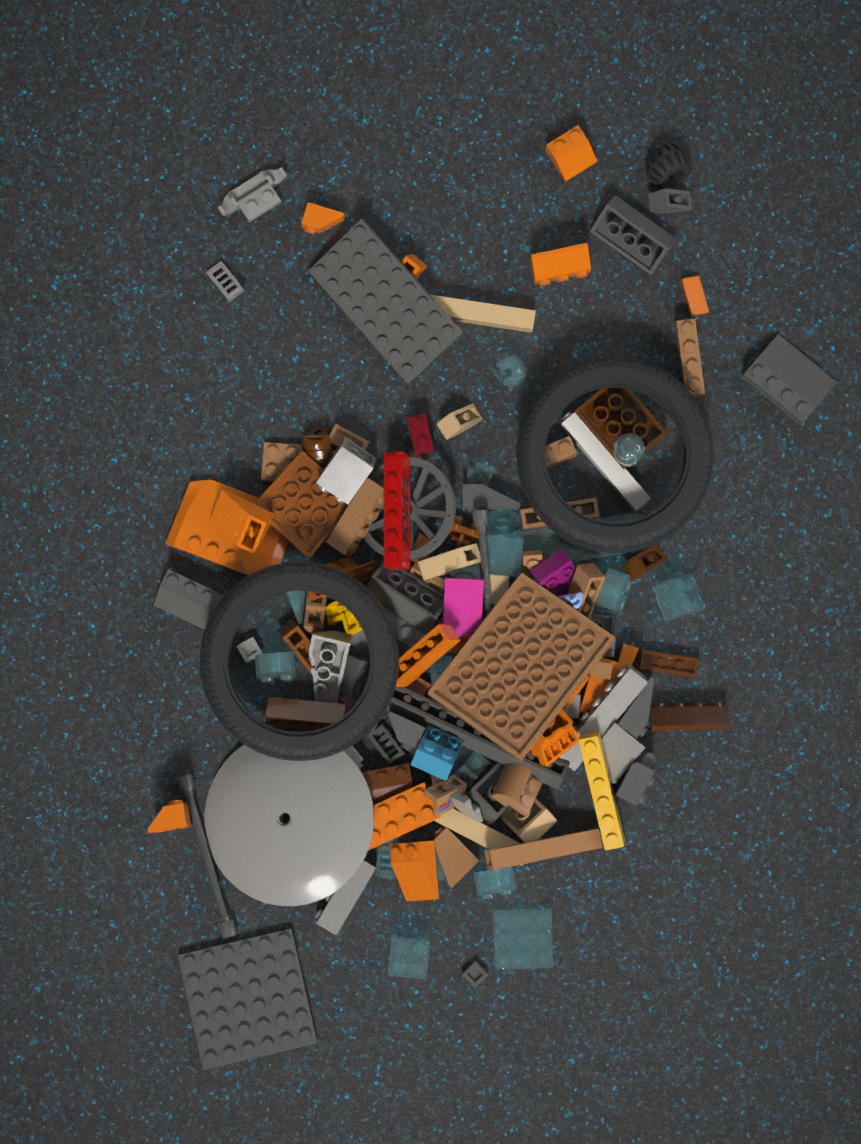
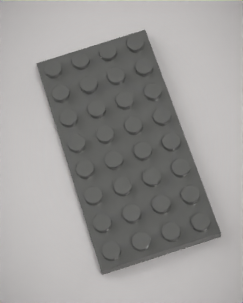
M361 219L309 270L310 274L407 384L411 383L463 333L364 219Z

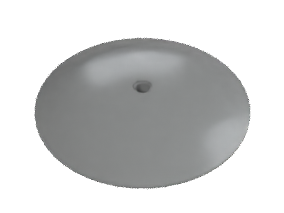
M243 745L221 766L213 779L206 800L205 832L209 849L217 866L224 876L240 891L256 900L272 905H306L324 899L339 890L353 877L361 866L370 847L373 835L374 809L369 787L358 766L344 751L317 760L289 761L269 757ZM286 813L290 816V821L287 824L283 821V816Z

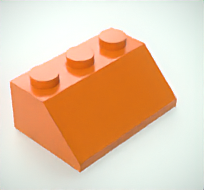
M584 243L532 254L530 266L534 284L545 286L554 280L564 282L569 280V277L576 276L577 278L588 276L587 273L591 271L588 244Z
M183 800L169 801L168 806H163L147 829L148 833L192 827L189 805L183 803Z

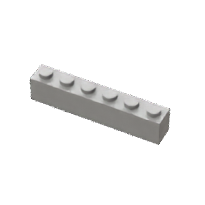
M629 664L626 667H621L616 674V679L606 685L602 696H598L593 701V707L588 712L585 711L582 714L577 726H573L577 731L578 737L582 733L599 730L602 739L648 683L647 678ZM579 742L558 758L569 763V767L574 771L583 762Z

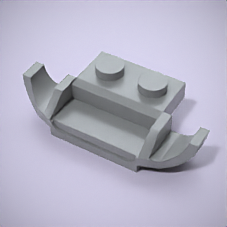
M282 167L277 170L261 171L258 175L234 190L229 191L218 209L223 216L241 209L247 220L251 222L281 203L273 188L286 178L285 171Z

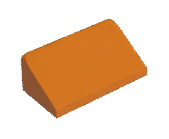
M699 276L681 279L690 316L694 317L709 313Z

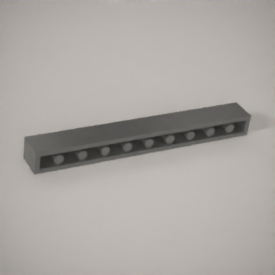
M395 687L393 697L387 708V711L395 713L426 729L429 725L463 740L462 746L503 765L516 763L526 766L532 770V776L557 790L570 765L567 762L556 759L548 767L540 764L539 758L534 756L531 750L520 761L443 705L404 687Z

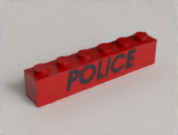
M402 451L384 453V568L392 571L410 570V455Z

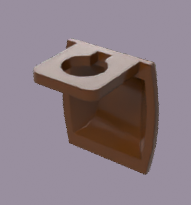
M311 428L307 435H303V451L319 466H326L333 456L328 436L329 428Z

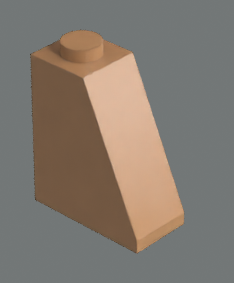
M446 827L444 830L440 828L433 835L435 837L433 841L448 885L452 888L479 860Z

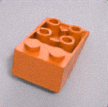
M222 489L210 522L235 545L255 554L263 543L274 514Z

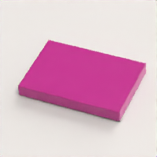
M445 577L443 624L451 625L458 637H471L482 624L484 579Z

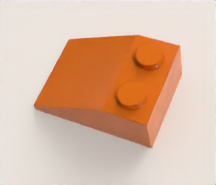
M434 841L390 844L391 865L406 901L439 899Z

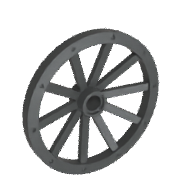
M410 457V466L423 468L412 498L410 495V506L412 507L410 513V560H414L430 554L446 539L454 523L456 499L450 481L438 467L423 459ZM384 464L375 469L368 477L383 487ZM431 472L438 479L441 486L418 501L428 473ZM444 492L446 512L421 509L422 506ZM421 515L444 518L443 524L436 535L422 521ZM384 519L369 526V531L364 539L371 548L384 556V545L382 546L371 533V531L384 526ZM414 521L431 540L414 550Z

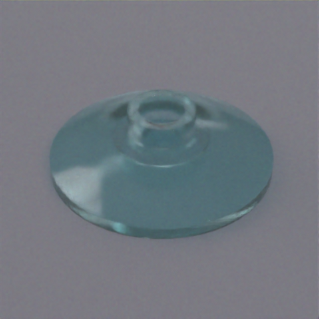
M497 509L488 513L486 532L493 537L509 538L517 534L521 529V518L514 511Z

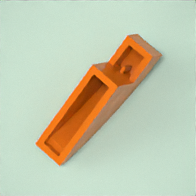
M623 644L618 662L606 658L599 660V662L613 664L611 682L616 679V674L621 667H626L627 664L632 666L639 648ZM589 676L579 710L580 713H584L593 707V701L598 696H602L605 692L604 688L610 681Z

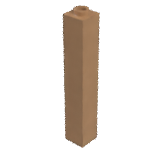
M588 829L484 850L487 870H496L603 848V840L599 829Z

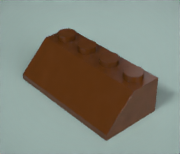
M722 702L711 703V706H703V703H692V707H684V703H673L672 707H665V704H653V707H650L649 731L730 729L728 706H723Z

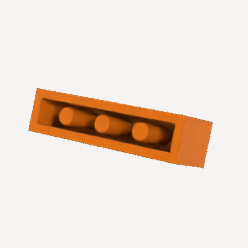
M438 624L399 658L396 687H407L460 641L451 625Z

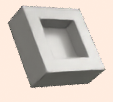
M254 637L237 646L246 663L263 654Z

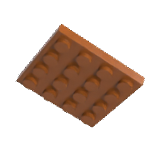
M301 451L254 504L273 513L274 516L270 525L309 559L332 533L349 504L345 502L340 503L334 498L333 494L330 492L326 493L318 487L316 482L323 469L304 451Z

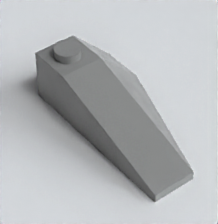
M335 630L312 634L309 658L311 660L315 700L326 703L338 702L353 636H347L346 633Z

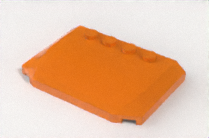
M214 480L191 481L189 483L166 540V545L248 576L263 568L282 563L289 542L271 525L268 528L262 545L255 554H252L235 545L210 522L222 489L253 504L259 499L258 497Z

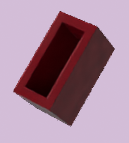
M426 414L407 418L415 457L419 458L434 454Z

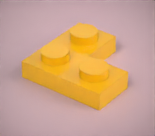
M338 601L326 606L325 613L329 625L334 626L343 621L347 636H353L363 630L354 615Z

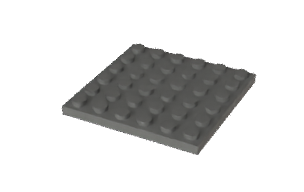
M292 928L178 955L203 1070L318 1043Z

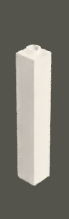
M569 412L562 418L564 421L561 424L562 428L634 512L638 511L651 499L626 469L623 470L575 413Z

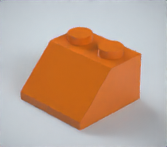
M578 125L546 145V153L565 182L597 163L590 143Z

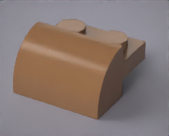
M509 763L504 766L491 797L505 807L510 805L525 816L529 814L542 782L531 775L532 770L528 767Z

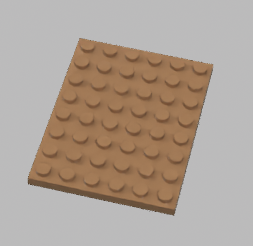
M521 573L428 691V695L515 758L522 761L612 645L615 637Z

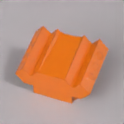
M561 709L531 748L532 754L537 756L540 764L546 767L579 742L577 731L572 727L573 721L563 709Z

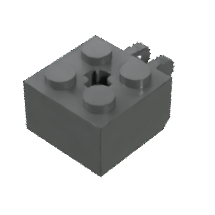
M647 753L640 763L636 762L629 766L614 794L615 797L633 806L643 803L647 795L644 793L646 787H651L656 778L653 775L655 771L651 769L655 761L653 754Z

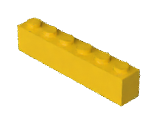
M599 730L582 733L579 736V744L605 850L624 847L625 837Z

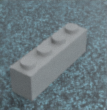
M363 860L353 877L339 890L327 897L325 901L328 904L325 909L321 908L315 917L318 919L316 924L337 935L376 867Z

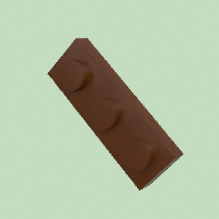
M642 650L639 669L697 678L700 659Z

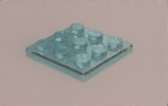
M551 909L493 911L495 969L553 968Z

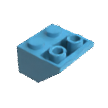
M428 725L411 765L446 781L464 741Z

